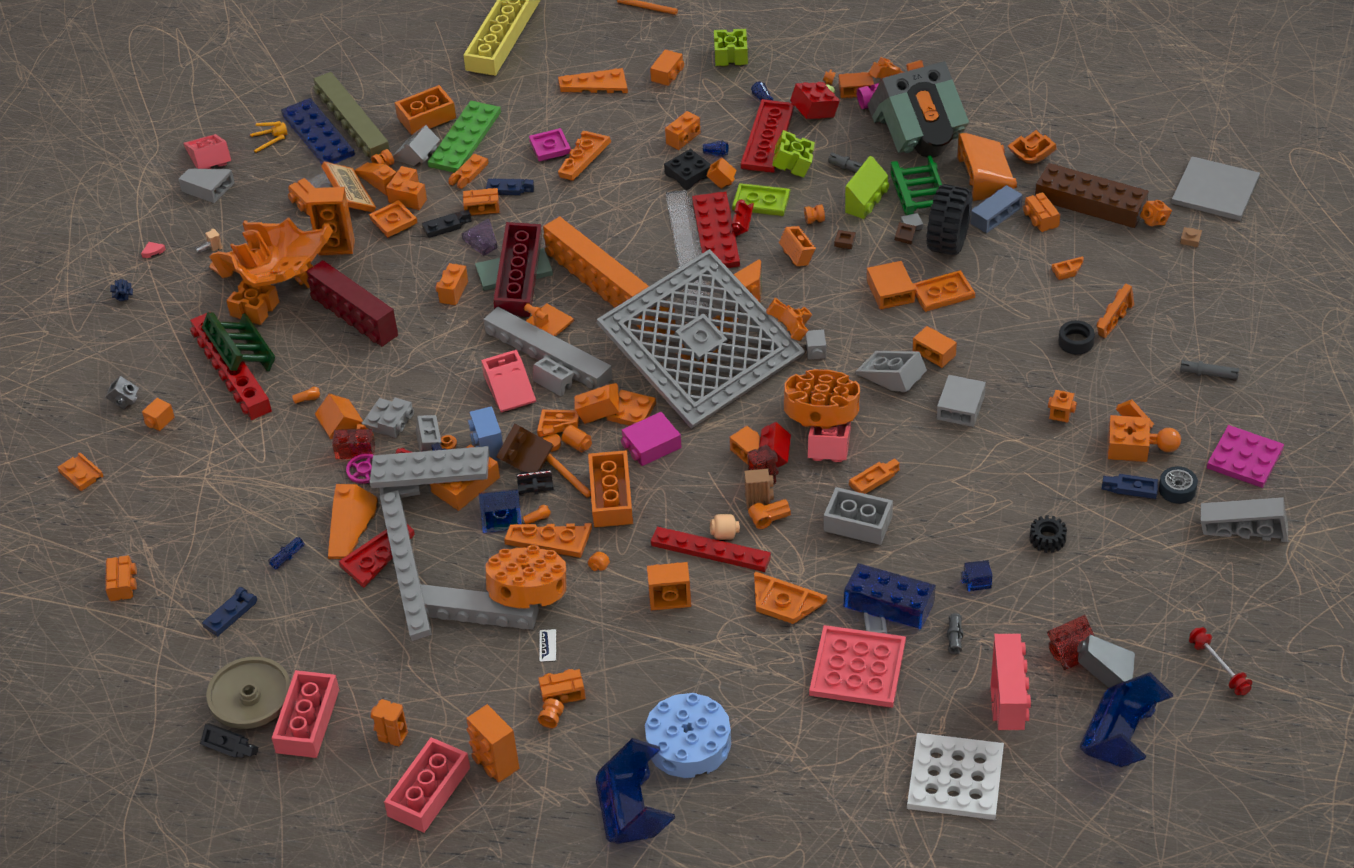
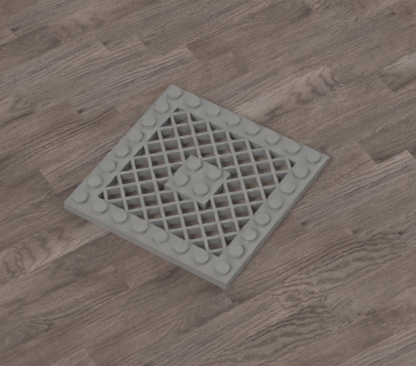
M710 249L599 317L596 321L597 325L691 429L805 353L803 348L791 338L789 333L773 316L766 313V309ZM701 280L711 281V286L702 285ZM687 290H697V295L687 293ZM700 291L710 292V297L700 295ZM713 293L723 294V297H713ZM673 298H681L683 303L673 302ZM686 299L696 301V305L686 304ZM699 301L709 303V307L699 306ZM712 303L722 305V308H712ZM725 305L735 307L734 311L725 310ZM659 306L668 307L669 312L659 311ZM672 308L681 309L682 314L672 313ZM685 310L694 311L695 316L685 315ZM711 314L720 315L721 319H711ZM645 315L655 316V321L645 320ZM724 316L734 318L733 322L724 321ZM658 317L668 318V323L658 322ZM737 318L745 319L746 324L737 323ZM671 319L681 320V325L671 324ZM631 324L641 325V329H631ZM644 326L654 327V331H644ZM723 327L732 328V333L723 332ZM657 328L667 329V334L657 333ZM736 329L745 330V335L736 334ZM670 330H674L675 334L670 335ZM749 331L758 332V337L749 336ZM643 337L653 338L652 343L642 342ZM656 339L666 340L665 345L655 344ZM727 339H732L731 344L726 343ZM735 340L745 341L744 346L735 345ZM669 341L679 342L678 347L669 346ZM748 342L757 343V348L748 347ZM761 344L770 345V350L761 349ZM721 349L731 350L730 355L721 354ZM655 350L664 351V356L654 355ZM734 351L744 352L743 357L734 356ZM668 352L677 353V358L667 357ZM747 353L757 354L756 359L747 358ZM681 354L690 355V360L681 359ZM707 358L716 359V364L707 363ZM720 360L729 361L730 365H720ZM733 362L742 363L743 367H733ZM667 363L675 364L676 370L666 368ZM680 365L690 367L689 372L679 370ZM693 367L703 369L702 374L693 372ZM706 369L716 371L715 376L706 374ZM719 371L729 373L728 378L719 376ZM679 376L688 378V383L679 382ZM692 378L702 380L701 385L692 384ZM705 380L715 382L714 387L705 386ZM691 390L701 391L700 396L690 395Z

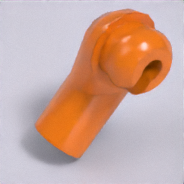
M311 387L309 390L293 395V401L297 404L303 401L316 400L320 397V390L318 387Z
M541 505L538 510L523 516L525 524H531L548 518L551 511L547 505Z

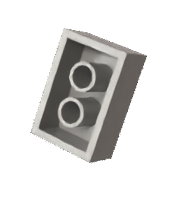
M835 487L824 513V531L881 545L893 516V500Z

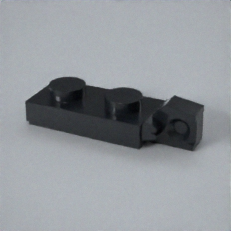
M463 210L423 222L422 226L427 237L431 238L461 229V226L465 223L472 222L469 210Z
M210 723L205 724L200 745L235 758H244V755L256 756L259 748L249 744V739L245 738V736Z

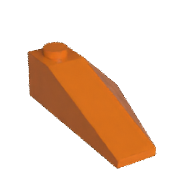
M336 484L328 559H343L352 553L358 544V538L362 532L366 531L368 522L376 514L378 497L356 484Z

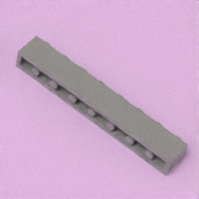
M500 307L495 308L483 319L485 332L488 335L496 337L503 343H507L537 360H541L544 357L550 358L573 371L572 379L583 383L588 388L597 389L605 386L612 380L611 365Z

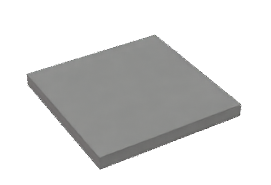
M1192 156L1173 195L1171 204L1241 221L1260 173Z

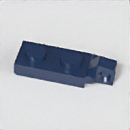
M494 178L488 179L486 189L498 188V195L520 196L524 192H534L535 187L534 180Z
M1125 474L1113 477L1103 476L1101 489L1118 494L1156 499L1159 480Z

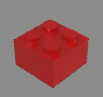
M824 82L796 83L790 99L806 119L834 118L840 102Z

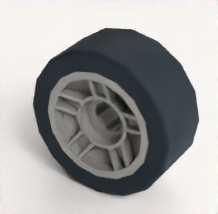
M1180 466L1164 470L1159 482L1160 495L1165 500L1176 504L1191 501L1196 496L1197 476L1191 470Z

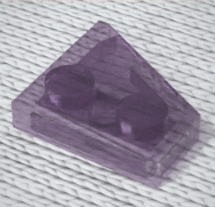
M486 219L462 233V239L483 256L498 248L490 219Z

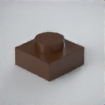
M899 222L894 240L912 244L916 226Z
M838 230L834 247L852 249L856 232Z

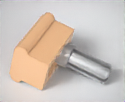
M211 229V231L205 233L207 242L196 247L197 253L210 248L212 251L222 249L220 235L215 229Z

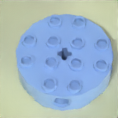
M697 693L671 696L659 702L653 708L645 723L647 752L651 756L654 765L668 775L692 778L696 774L704 772L708 774L716 770L727 759L731 748L729 716L719 703L708 696L698 695Z

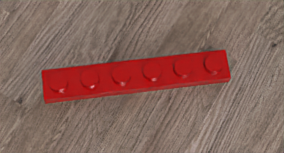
M658 526L651 539V546L762 572L766 571L771 559V552Z

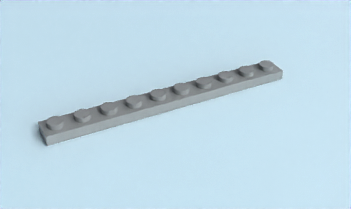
M399 490L380 495L409 635L411 640L414 641L432 635L401 495Z

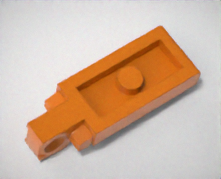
M895 458L886 464L878 462L849 479V486L855 492L866 494L894 477L895 473L900 471V463Z

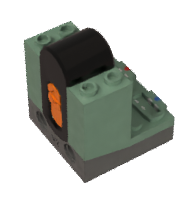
M945 61L882 78L868 103L874 123H887L898 153H909L915 149L923 157H937L944 152L951 140L957 139L958 135L965 131L969 124Z

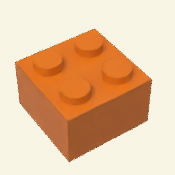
M688 562L647 566L651 611L691 607Z

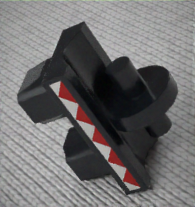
M543 469L539 472H521L516 474L519 494L534 492L537 495L540 491L554 490L551 470Z

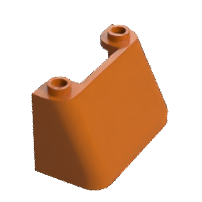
M960 133L958 135L957 157L959 162H965L970 176L969 184L973 186V201L985 200L1006 185L1012 189L1017 188L1016 178H1013L1004 155V146L1000 142L969 133Z

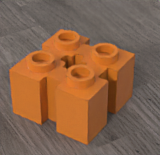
M242 280L238 285V292L234 291L226 302L231 317L241 319L242 314H246L252 323L262 325L268 317V312L273 311L279 303L276 286L253 287Z

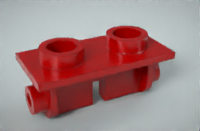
M742 199L736 202L735 212L737 214H734L731 224L732 229L735 231V236L748 232L754 203L747 205Z

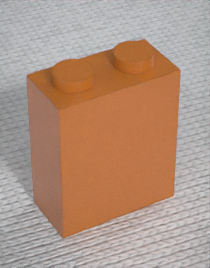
M902 261L867 268V283L880 310L915 302V288Z

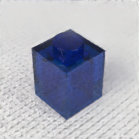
M989 560L964 563L961 581L962 584H966L967 591L992 588L993 575Z

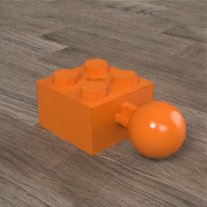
M1110 415L1108 459L1147 462L1149 444H1156L1160 450L1167 453L1174 452L1181 444V436L1173 428H1164L1158 434H1151L1150 418Z

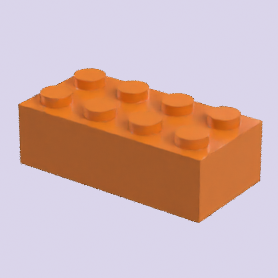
M345 187L309 188L307 205L312 229H322L323 224H329L333 230L328 242L322 247L318 255L353 254L355 238Z
M627 450L588 454L594 527L633 524Z

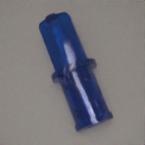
M296 537L285 547L282 546L281 550L268 560L269 564L277 570L288 559L291 560L292 556L305 543L300 537Z

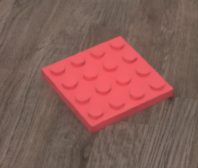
M824 625L809 696L893 708L906 636Z

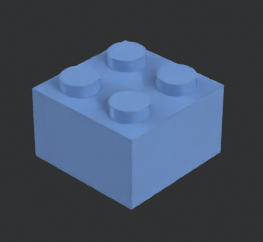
M492 406L471 411V420H468L470 432L473 431V433H470L472 444H475V447L488 446L489 457L495 461L500 460L496 456L503 445L502 434Z

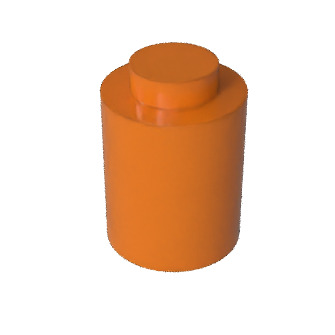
M569 425L562 434V441L580 452H584L591 447V436L573 425Z

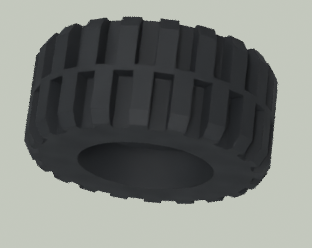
M948 184L938 187L927 225L926 244L929 250L949 255H957L961 252L967 236L972 211V192L968 188Z

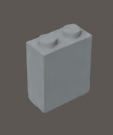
M948 375L937 405V420L974 427L985 396L986 382Z

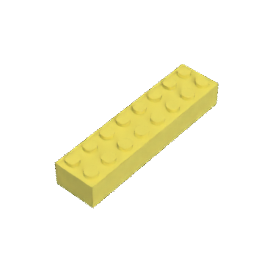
M497 0L463 55L465 70L496 76L540 0Z

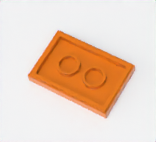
M961 270L913 283L915 297L925 312L975 298V292Z

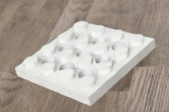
M917 733L907 809L995 820L1004 743ZM940 753L942 756L940 758H934L931 756V754ZM955 755H960L964 759L961 761H956L952 757ZM976 758H982L985 760V762L976 763L974 760ZM931 770H936L940 774L937 776H932L928 772ZM952 773H958L961 775V777L955 779L952 778L950 775ZM981 776L983 780L975 781L972 777ZM929 788H934L937 790V792L935 794H929L926 792V790ZM956 791L959 793V795L956 797H952L948 794V792ZM979 794L981 798L972 799L970 795Z

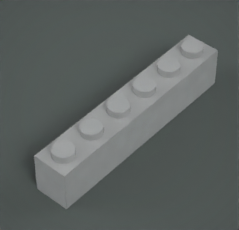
M421 584L427 615L430 618L534 630L539 612L538 604L530 605V608L521 609L508 607L493 601L489 597V592Z

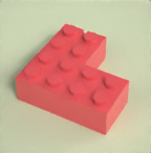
M994 634L990 691L991 702H994L992 703L993 721H997L998 730H1025V721H1029L1031 697L1027 693V690H1029V677H1026L1027 660H1024L1023 656L1026 655L1025 642H1021V634Z

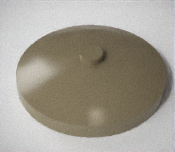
M245 657L230 662L213 676L207 688V703L214 718L225 726L236 729L256 728L271 722L280 715L291 682L287 671L276 661L264 657Z

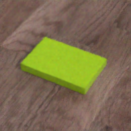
M739 183L732 211H735L736 202L742 199L747 205L754 203L752 213L784 216L790 196V189Z

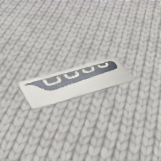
M540 630V661H555L556 630Z

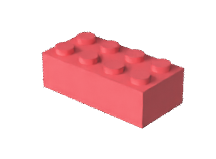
M295 670L272 735V742L276 753L317 758L339 693L336 675Z
M431 737L385 799L384 804L387 816L425 833L469 771L468 753Z

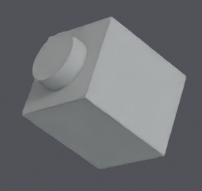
M824 330L808 331L805 335L808 360L826 358Z

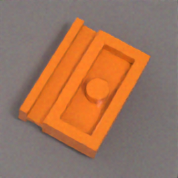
M78 453L76 458L72 457L57 467L59 473L80 491L95 483L97 478L104 477L102 471L82 453Z

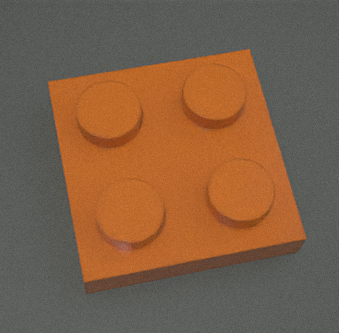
M399 200L369 214L370 220L387 238L417 224V218Z
M620 390L618 394L619 413L607 416V420L631 426L650 416L656 404V398Z

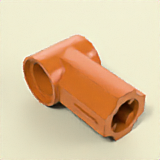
M783 499L765 506L762 503H756L749 508L748 514L757 529H765L772 521L790 516L791 510L787 500Z

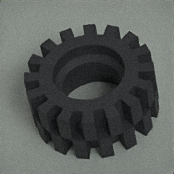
M1045 515V519L1040 516L1038 520L1035 519L1031 523L1029 538L1034 548L1038 546L1037 550L1040 552L1044 549V553H1048V550L1054 553L1055 549L1059 551L1061 547H1064L1067 527H1065L1066 524L1064 522L1061 523L1062 520L1060 518L1055 520V516H1052L1051 519L1049 515ZM1043 532H1051V533H1053V534H1055V535H1054V536H1044V535H1042L1041 533H1043Z

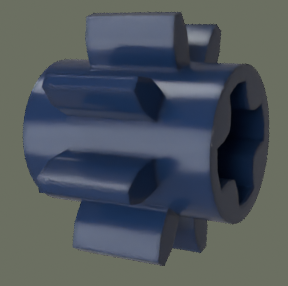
M124 279L115 280V285L110 286V292H112V298H116L118 301L129 300V295H133V288H131V283Z

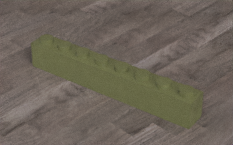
M332 72L313 78L315 94H319L321 101L327 104L329 111L334 113L336 120L341 122L343 129H347L349 136L355 139L357 146L362 148L366 157L368 156L371 159V156L379 155L385 149L390 151L388 140Z

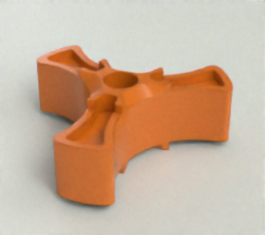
M880 57L878 63L874 62L869 71L871 76L876 79L881 78V80L885 77L903 73L901 68L893 65V62L883 57Z
M774 298L766 313L777 318L778 322L783 323L787 327V331H790L792 339L801 341L808 332L805 324L812 316L811 312L804 306L802 309H793L789 305H784L777 298Z

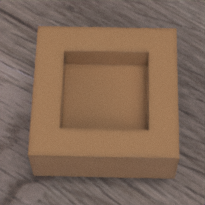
M1184 227L1180 244L1198 247L1202 230Z

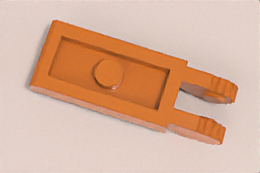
M473 154L449 177V185L454 186L457 183L458 188L463 189L488 165V158Z

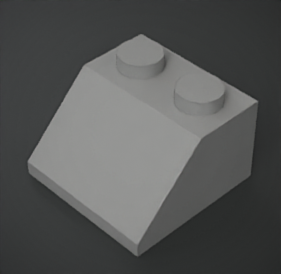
M425 125L408 137L394 153L393 158L396 161L413 166L419 162L422 164L428 159L427 154H431L437 148L436 144L440 139Z

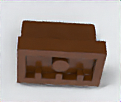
M514 423L496 457L523 472H539L554 445Z

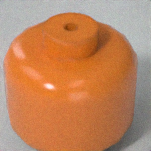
M603 552L594 553L588 560V566L593 571H603L610 563L609 557Z

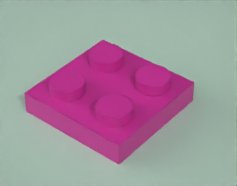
M561 128L529 136V142L538 161L564 156L571 151Z

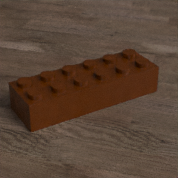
M1048 163L1037 181L1035 195L1043 192L1055 206L1132 228L1137 226L1141 218L1139 215L1143 210L1144 204L1148 201L1149 194L1148 190Z

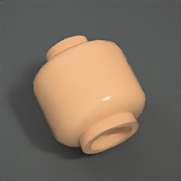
M716 514L714 519L710 520V534L714 535V538L717 540H732L735 534L739 533V521H736L732 514Z

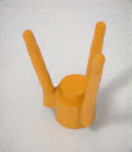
M280 121L256 123V126L273 127L269 130L250 134L251 137L272 133L274 137H277L255 149L254 152L257 153L273 143L285 139L284 136L287 135L285 123Z

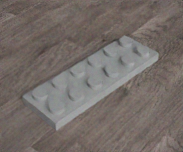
M489 447L374 455L370 486L371 488L487 479Z

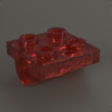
M1085 615L1047 631L1050 638L1048 644L1050 653L1055 660L1060 661L1063 670L1080 664L1078 662L1079 653L1077 652V647L1080 641H1084L1089 634L1094 636Z

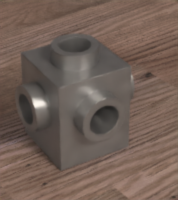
M119 376L110 384L105 398L125 409L129 404L133 405L135 403L139 388L122 376Z

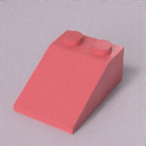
M216 134L184 143V147L197 169H211V166L215 165L220 167L227 165V162L231 161L227 142Z
M851 422L831 426L829 429L811 426L808 435V458H812L814 461L831 459L833 462L847 460Z

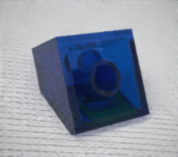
M519 488L479 493L483 533L506 531L510 525L522 524Z

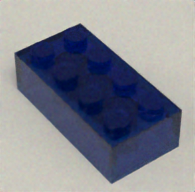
M858 563L844 589L843 607L922 629L934 604L936 585Z

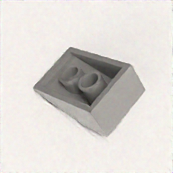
M875 351L855 372L857 375L891 391L906 392L911 389L912 385L921 378L927 369L920 352Z

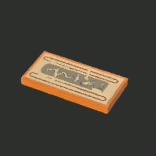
M323 162L321 167L332 186L345 187L348 207L368 212L375 211L376 206L353 168Z

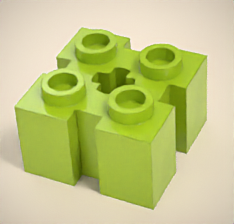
M733 29V32L714 30L715 66H726L728 63L747 65L746 29Z
M783 130L775 145L772 166L781 170L787 168L791 170L792 174L804 178L812 163L815 142L805 138L798 139L795 134Z

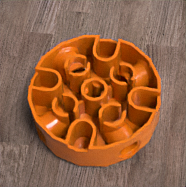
M813 369L806 371L804 375H792L784 383V411L791 419L801 423L802 426H819L822 429H829L831 426L853 421L859 413L860 385L857 381L849 380V376L842 372Z
M530 545L527 548L501 549L498 554L489 558L486 563V590L493 601L508 607L521 609L530 608V605L541 604V606L550 605L561 599L566 592V562L556 554V551L539 549L536 545Z

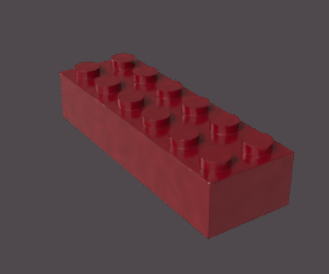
M506 222L493 299L494 309L500 307L515 316H531V313L525 311L524 307L526 304L532 305L542 241L541 224Z
M324 260L306 271L312 299L321 303L324 308L331 310L338 318L345 320L348 325L355 327L361 334L366 335L372 342H376L381 347L398 336L393 308Z

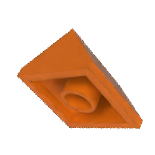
M328 394L315 412L317 420L330 439L356 429L357 424H362L363 422L349 399L333 394Z

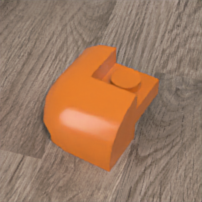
M1037 130L1026 138L1020 136L1008 145V148L1014 155L1028 164L1041 162L1057 150L1056 144L1046 135H1041Z

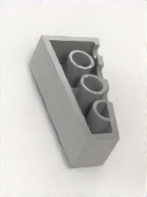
M1283 497L1201 503L1203 535L1231 537L1232 534H1235L1245 539H1250V536H1257L1267 541H1271V538H1279L1281 542H1288V521Z

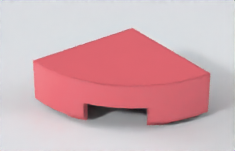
M148 242L141 252L142 258H151L152 255L158 253L160 255L166 250L165 245Z

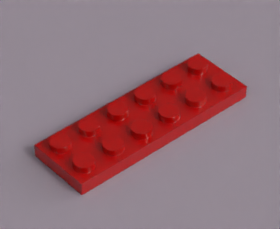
M761 100L741 161V169L775 172L776 167L772 166L775 145L782 131H788L795 109L793 103Z
M727 192L692 196L702 253L710 249L727 268L739 267L740 259L735 233L731 227L732 218Z

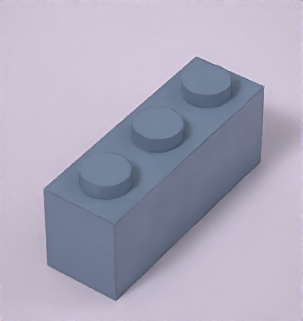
M1006 185L972 209L970 224L988 233L1022 208L1023 195Z

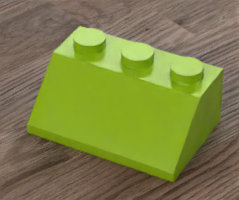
M872 156L867 158L845 186V213L865 219L868 213L872 212L875 204L880 202L882 195L887 193L889 189L887 173Z

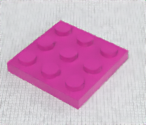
M1228 425L1207 463V469L1263 488L1283 451L1284 444Z

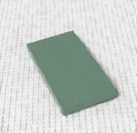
M544 248L540 249L536 279L553 275ZM500 258L475 263L483 291L495 289Z

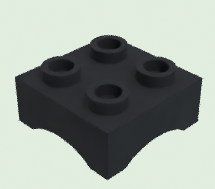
M689 149L664 163V172L666 176L674 178L687 191L699 180L708 178L706 175L711 164L692 149Z

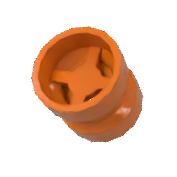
M388 149L381 151L379 155L371 156L372 163L386 164L388 166L394 164V158Z
M822 204L816 205L815 208L810 206L804 207L806 224H812L816 220L818 222L825 221Z
M550 698L545 700L542 706L543 710L540 711L537 720L546 728H555L558 725L559 716L564 711V705L560 701Z

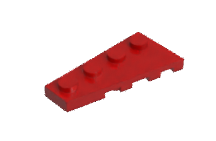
M407 524L411 539L415 535L414 529ZM387 529L339 561L340 567L363 588L393 558Z

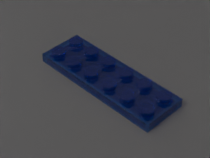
M311 98L281 109L283 117L321 164L323 162L335 164L355 155L354 149Z

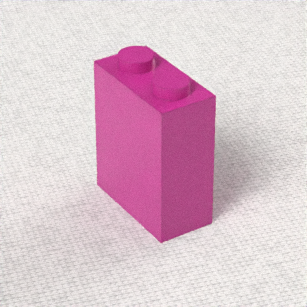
M662 412L622 429L621 443L623 447L630 451L632 458L635 461L637 460L641 466L682 448L681 434Z

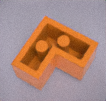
M401 166L386 187L388 202L391 204L399 200L405 207L420 210L427 200L425 184L419 183L416 169Z

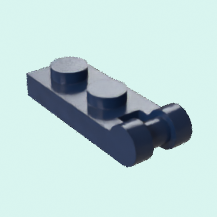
M239 587L230 599L202 622L203 627L218 637L256 604L257 596L252 593L249 594L245 588Z

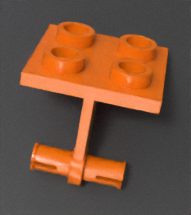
M547 303L542 308L533 307L530 304H526L524 307L525 311L532 315L526 322L555 337L574 322V318Z

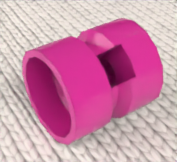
M879 83L871 85L870 88L865 86L857 89V99L861 109L868 108V103Z

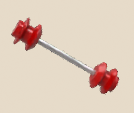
M1202 627L1192 630L1189 642L1195 643L1194 648L1196 650L1206 648L1232 677L1228 686L1231 689L1235 688V695H1246L1250 692L1252 680H1245L1247 675L1244 672L1234 674L1209 646L1212 635L1206 634V628Z

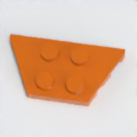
M756 571L754 573L756 612L795 624L827 602V595Z

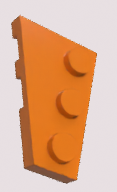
M1125 283L1123 288L1117 291L1115 300L1106 309V314L1097 322L1096 327L1099 336L1106 338L1116 327L1118 318H1124L1127 308L1134 306L1132 286Z

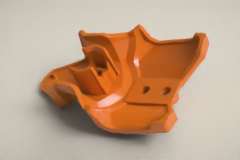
M290 218L278 224L247 222L244 220L243 227L245 232L242 234L247 243L241 245L231 244L230 246L233 251L227 253L220 251L212 253L209 256L212 261L209 268L222 278L230 277L234 272H237L245 283L253 287L283 282L308 270L307 263H311L322 247L328 242L333 230L329 224H323L322 229L302 231L297 228Z

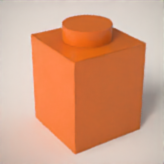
M721 157L710 165L706 176L722 189L734 182L737 170Z
M156 398L142 411L144 423L149 428H154L158 431H161L175 418L171 404L159 398Z

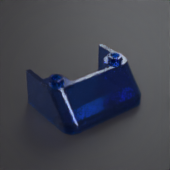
M1151 672L1110 687L1101 698L1080 744V749L1090 757L1118 767L1129 766L1132 763L1144 760L1146 755L1130 740L1139 720L1151 717L1155 712L1156 704L1172 698L1173 693Z
M632 738L598 771L596 787L608 842L622 844L654 838L675 819V814L648 806L645 807L641 791V785L650 776L648 762L660 751V746Z

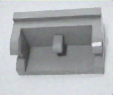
M544 357L534 364L533 381L559 396L564 395L565 386L568 389L571 388L573 371L548 357Z
M436 415L417 416L415 431L419 452L428 451L429 449H433V451L438 450L439 445H441V438Z

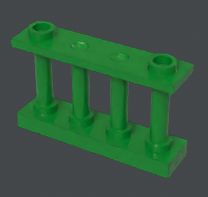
M928 156V165L906 169L900 168L898 161L891 162L890 175L905 216L914 214L916 209L931 207L933 200L915 202L912 201V198L936 195L938 187L942 185L938 175L937 163L933 162L932 157ZM928 172L930 175V177L910 180H907L906 178L904 179V176L906 175H913ZM933 183L934 188L908 190V187Z

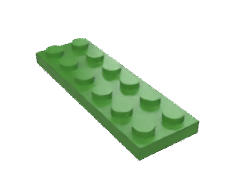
M470 100L428 160V167L455 173L472 156L500 115L501 107Z

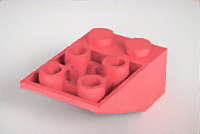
M517 350L481 360L483 376L500 413L536 402L526 370Z

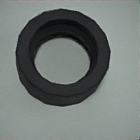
M1071 320L1064 323L1059 330V346L1070 354L1079 355L1087 353L1094 345L1095 332L1090 324L1080 320ZM1070 334H1080L1085 336L1087 339L1082 341H1073L1067 338L1066 336Z

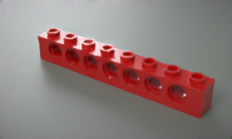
M207 313L191 319L192 327L190 332L194 338L197 337L199 347L201 349L204 348V353L207 359H211L213 368L219 370L218 374L221 380L226 381L225 384L228 391L233 392V397L237 404L240 403L243 414H248L250 419L253 420L272 412L269 398L245 362L240 363L237 371H231L203 330L202 325Z

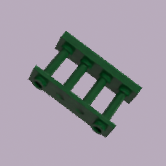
M207 312L202 328L231 371H237L241 362H260L266 371H270L275 361V355L246 314H242L240 322H220L214 312ZM225 329L239 330L240 333H228ZM233 340H245L248 344L234 343ZM240 351H253L254 354H241Z

